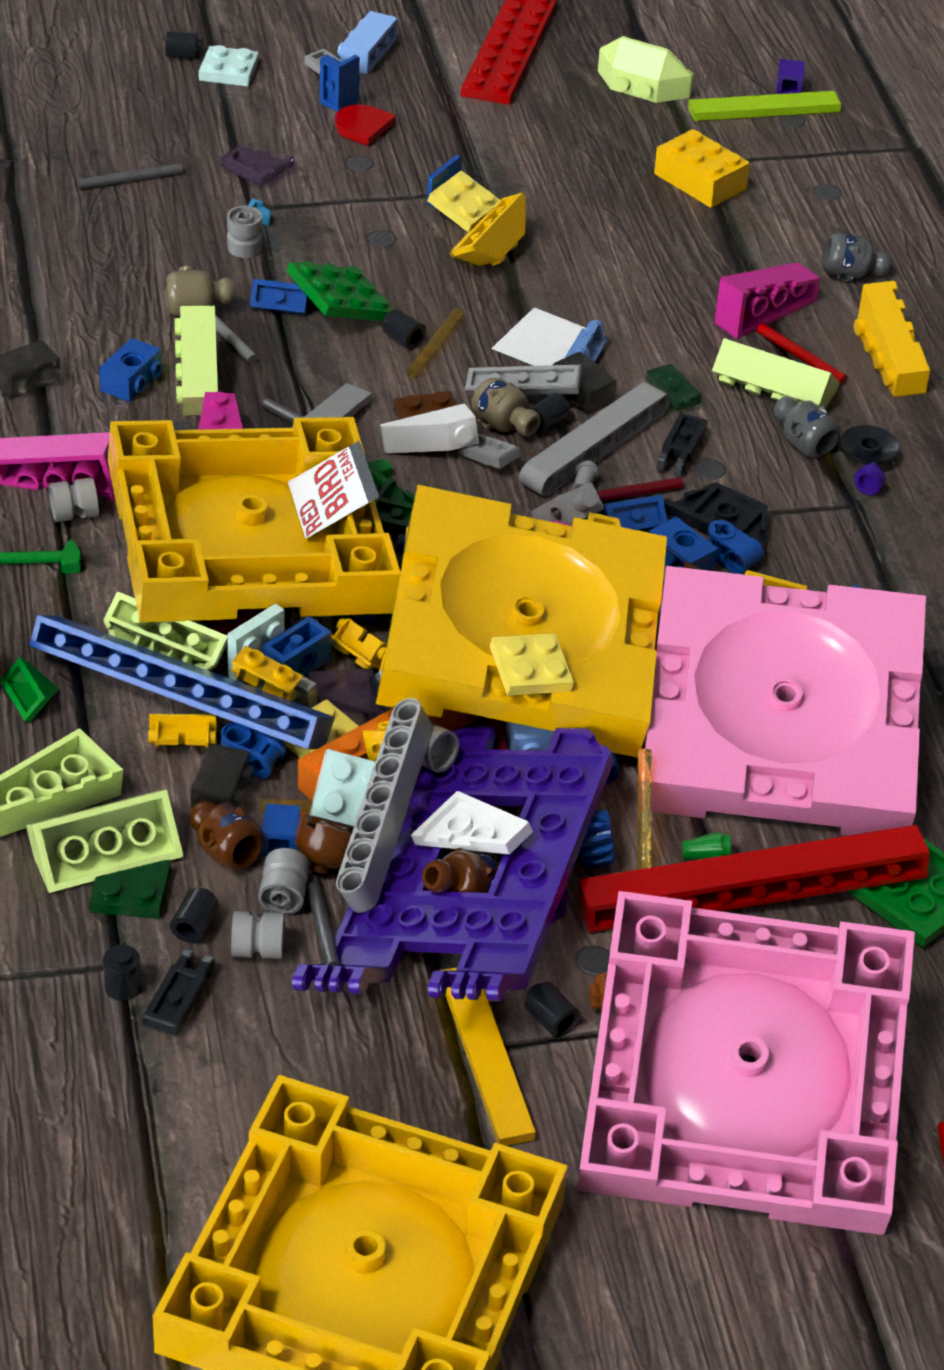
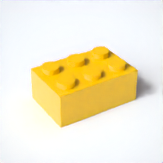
M692 129L657 147L654 174L712 208L747 189L750 162L721 146L718 142L704 136L699 131Z

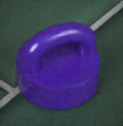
M871 462L856 472L854 482L860 492L870 496L875 495L884 487L885 476L876 462Z

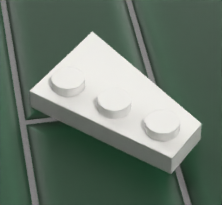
M457 791L415 830L411 837L415 845L511 854L533 831L528 821Z

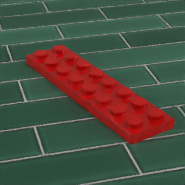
M557 0L504 1L461 86L462 97L510 105L557 7Z

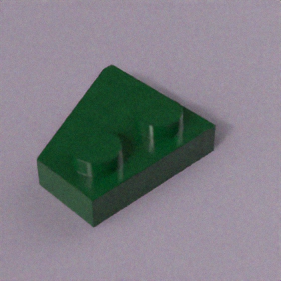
M388 477L378 492L379 497L374 499L383 529L404 534L407 523L410 520L415 496L407 489L403 491L397 486L394 478Z
M162 860L95 877L89 901V911L91 913L160 919L171 872V860Z

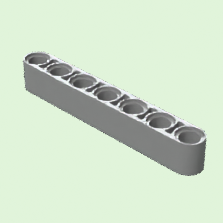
M648 382L639 384L529 460L520 471L519 482L543 497L551 495L577 476L575 472L577 465L583 461L598 462L663 416L670 406L671 396Z
M413 698L400 701L392 711L336 879L337 889L349 907L357 913L371 910L379 899L433 731L432 722L420 702Z

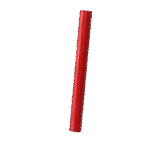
M761 323L757 327V333L806 364L830 372L840 385L845 384L847 381V375L766 324Z

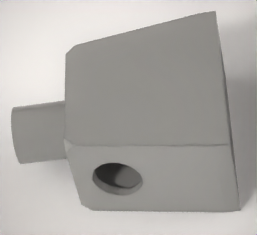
M588 482L555 497L530 513L535 519L552 522V520L558 521L554 517L553 512L559 509L562 515L560 522L572 525L574 517L587 520L589 512L597 514L604 510V507L593 484Z

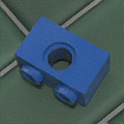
M131 338L99 367L100 391L130 402L139 393H142L148 384L160 376L163 369L161 349Z
M674 517L649 531L652 534L667 536L665 569L666 566L682 568L687 561L702 570L715 571L718 548L678 517Z
M308 616L262 645V653L280 664L289 666L293 671L306 677L331 661L332 632Z

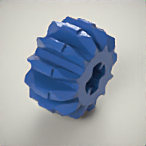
M595 809L580 848V861L585 868L605 867V865L613 864L615 861L616 853L609 813L605 809Z

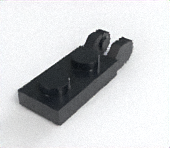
M679 413L663 444L657 463V470L664 471L667 468L670 457L678 460L675 464L674 474L682 476L687 462L691 461L707 429L708 420Z
M185 949L176 964H172L144 1012L143 1025L177 1036L213 972L215 958L206 955L197 970L194 971L190 969L194 961V951Z

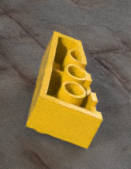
M896 282L863 284L858 318L854 321V331L862 340L865 351L871 356L875 369L879 370L884 385L888 386L893 397L926 393L930 369L920 343L914 342V328L911 321L905 322L903 311H905L906 307L902 299H896L895 292L898 290Z

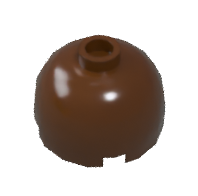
M301 814L294 838L296 850L307 857L309 862H311L310 869L329 875L330 869H340L352 834L349 832L350 827L314 816L310 823L307 822V816Z

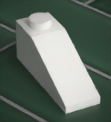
M465 403L380 424L385 453L451 451L479 444L476 417Z

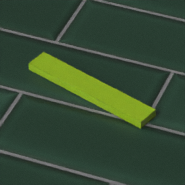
M835 91L690 99L688 100V109L693 121L833 113L840 112L841 102Z

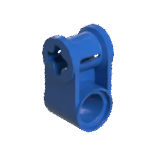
M715 520L710 523L708 528L709 542L718 548L717 563L728 569V571L733 574H744L763 559V548L756 539L749 537L730 522Z
M231 722L226 724L221 731L220 756L223 763L248 772L257 778H268L272 774L273 765L276 761L282 760L286 755V747L279 738L244 725Z

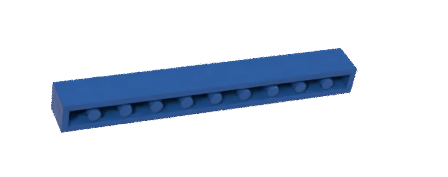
M37 615L29 643L31 647L305 749H318L328 742L334 716L66 618L54 615Z

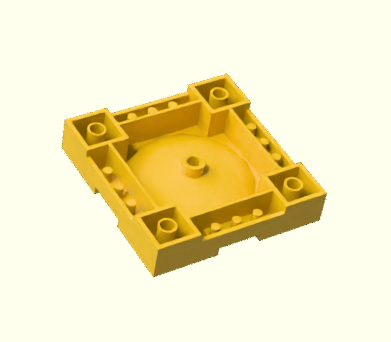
M354 417L294 418L293 428L174 430L172 420L110 421L108 465L118 516L123 522L128 547L127 561L139 622L237 619L238 609L269 608L275 603L281 608L298 607L300 617L393 613L400 569L389 533H384L375 500L312 536L305 538L288 481L358 441L361 443Z
M417 485L376 704L394 708L400 701L413 698L420 702L427 715L441 718L443 710L448 709L555 731L556 728H588L595 735L596 741L601 746L605 745L612 753L638 758L651 718L657 653L655 641L658 612L662 599L667 536L576 517L573 519L572 526L511 514L512 504ZM556 633L574 681L572 690L568 692L507 696L490 649L492 637Z
M278 1074L249 1130V1142L191 1253L185 1252L152 1316L154 1353L203 1370H496L501 1357V1348L523 1294L527 1293L564 1204L568 1165L495 1142L491 1151L350 1107L349 1096Z

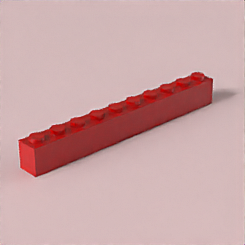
M911 825L579 879V906L588 933L613 929L619 891L692 901V908L726 911L927 878L930 852L918 826Z

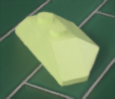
M624 36L600 48L598 72L611 90L655 103L690 98L694 74L689 69H686L683 63L669 49Z
M118 591L103 620L109 634L208 671L217 666L228 643L227 635L190 620L140 623L135 598Z

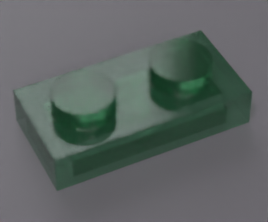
M671 363L647 370L646 381L671 396L670 406L676 412L701 404L702 394Z

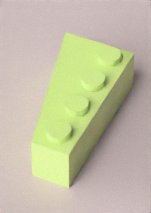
M180 306V318H175V335H181V340H175L176 358H181L182 363H176V381H182V386H176L177 404H183V416L201 415L205 392L218 391L215 306Z
M80 728L0 775V837L25 829L28 824L66 815L121 796L123 769Z

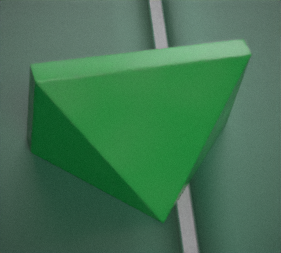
M19 657L0 679L1 684L21 717L27 723L33 720L60 689L22 657Z

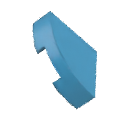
M252 198L248 206L260 210L262 213V224L269 226L271 223L270 210L264 207L262 201Z

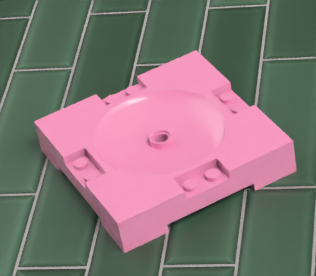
M666 566L656 649L651 718L646 737L638 810L705 818L706 811L835 826L841 827L840 835L848 836L913 825L917 798L920 734L918 721L920 682L923 670L926 596L829 584L827 592L763 585V577Z
M619 891L579 1170L578 1191L692 1207L693 1202L769 1213L768 1219L884 1235L892 1215L898 1145V1141H896L915 932L841 921L839 928L713 911L692 908V901ZM750 1055L757 1061L749 1063L741 1059V1056Z

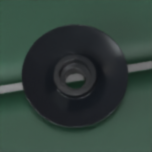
M860 425L849 428L842 434L840 447L844 454L854 461L863 464L876 462L879 465L890 462L897 456L899 442L892 433L883 428Z

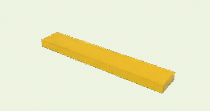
M447 987L445 996L497 1143L509 1146L534 1141L536 1132L484 989H482L481 995L477 1000H469L466 995L464 999H454L451 994V987Z

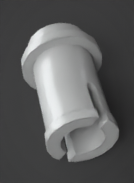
M583 461L577 465L575 470L577 476L571 490L597 480L599 470L594 462Z

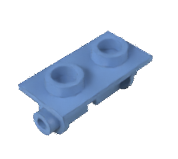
M592 320L588 323L586 329H581L563 359L564 363L581 365L582 370L588 372L591 370L608 341L607 337L602 336L604 327L600 320Z

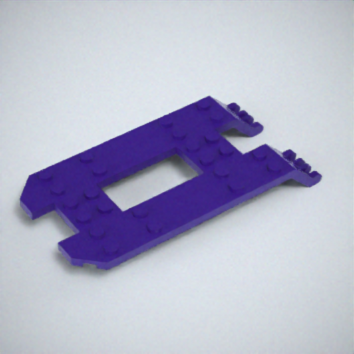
M461 727L454 731L459 740V750L450 768L444 772L437 773L421 766L376 905L371 910L363 913L354 912L349 907L334 938L340 966L325 965L324 962L323 964H298L292 977L293 989L296 991H307L312 980H315L314 985L318 992H327L330 989L331 992L340 993L344 988L345 982H348V988L351 993L364 994L369 983L391 982L404 951L462 954L456 970L433 971L428 984V995L430 998H443L447 987H451V994L454 999H464L466 995L469 1000H477L481 995L482 989H486V996L489 1001H502L507 990L526 989L613 766L614 760L611 751L605 745L601 746L596 741L595 735L588 728H556L547 750H492L497 738L494 727ZM457 791L491 806H524L519 818L528 821L533 831L511 854L503 855L488 893L447 891L433 893L425 887L422 881V873L425 866L433 860H442L448 848L415 845L411 834Z

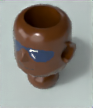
M201 801L192 807L189 813V821L193 829L197 831L198 843L204 852L226 869L236 871L249 867L258 859L265 842L263 830L252 818L244 813L242 807H236L229 803L216 805L210 801Z
M457 848L442 860L438 859L429 862L423 869L422 881L425 887L433 893H443L445 891L488 893L500 864L494 857L485 853L472 852L470 850L462 851V848Z

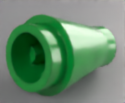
M721 831L690 840H682L683 860L694 861L731 855L730 833L721 834Z

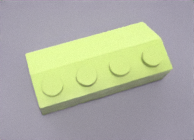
M725 338L722 341L712 369L719 376L718 381L724 384L734 386L735 382L745 385V390L758 395L762 391L771 393V398L776 401L784 396H792L799 403L811 400L819 406L824 405L825 408L840 385L830 372Z
M158 790L26 825L34 859L48 893L95 881L97 876L162 860H174L184 857L167 790Z

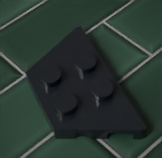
M717 482L706 485L701 489L685 492L683 499L674 502L669 498L664 499L666 514L678 517L681 521L707 533L710 523L715 520L730 522L749 537L756 539L764 551L768 505Z

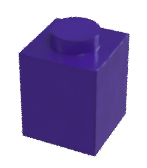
M779 60L776 94L802 93L805 61Z

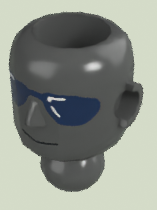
M833 233L828 237L823 249V269L828 274L837 276V280L842 282L861 279L866 276L868 271L879 277L884 276L888 273L891 266V255L883 250L873 252L872 242L865 237L858 236V234Z
M784 396L775 404L774 415L777 420L784 422L783 433L785 438L802 454L814 459L821 458L836 446L840 438V426L836 419L827 413L824 405L819 406L811 400L799 403L792 396Z

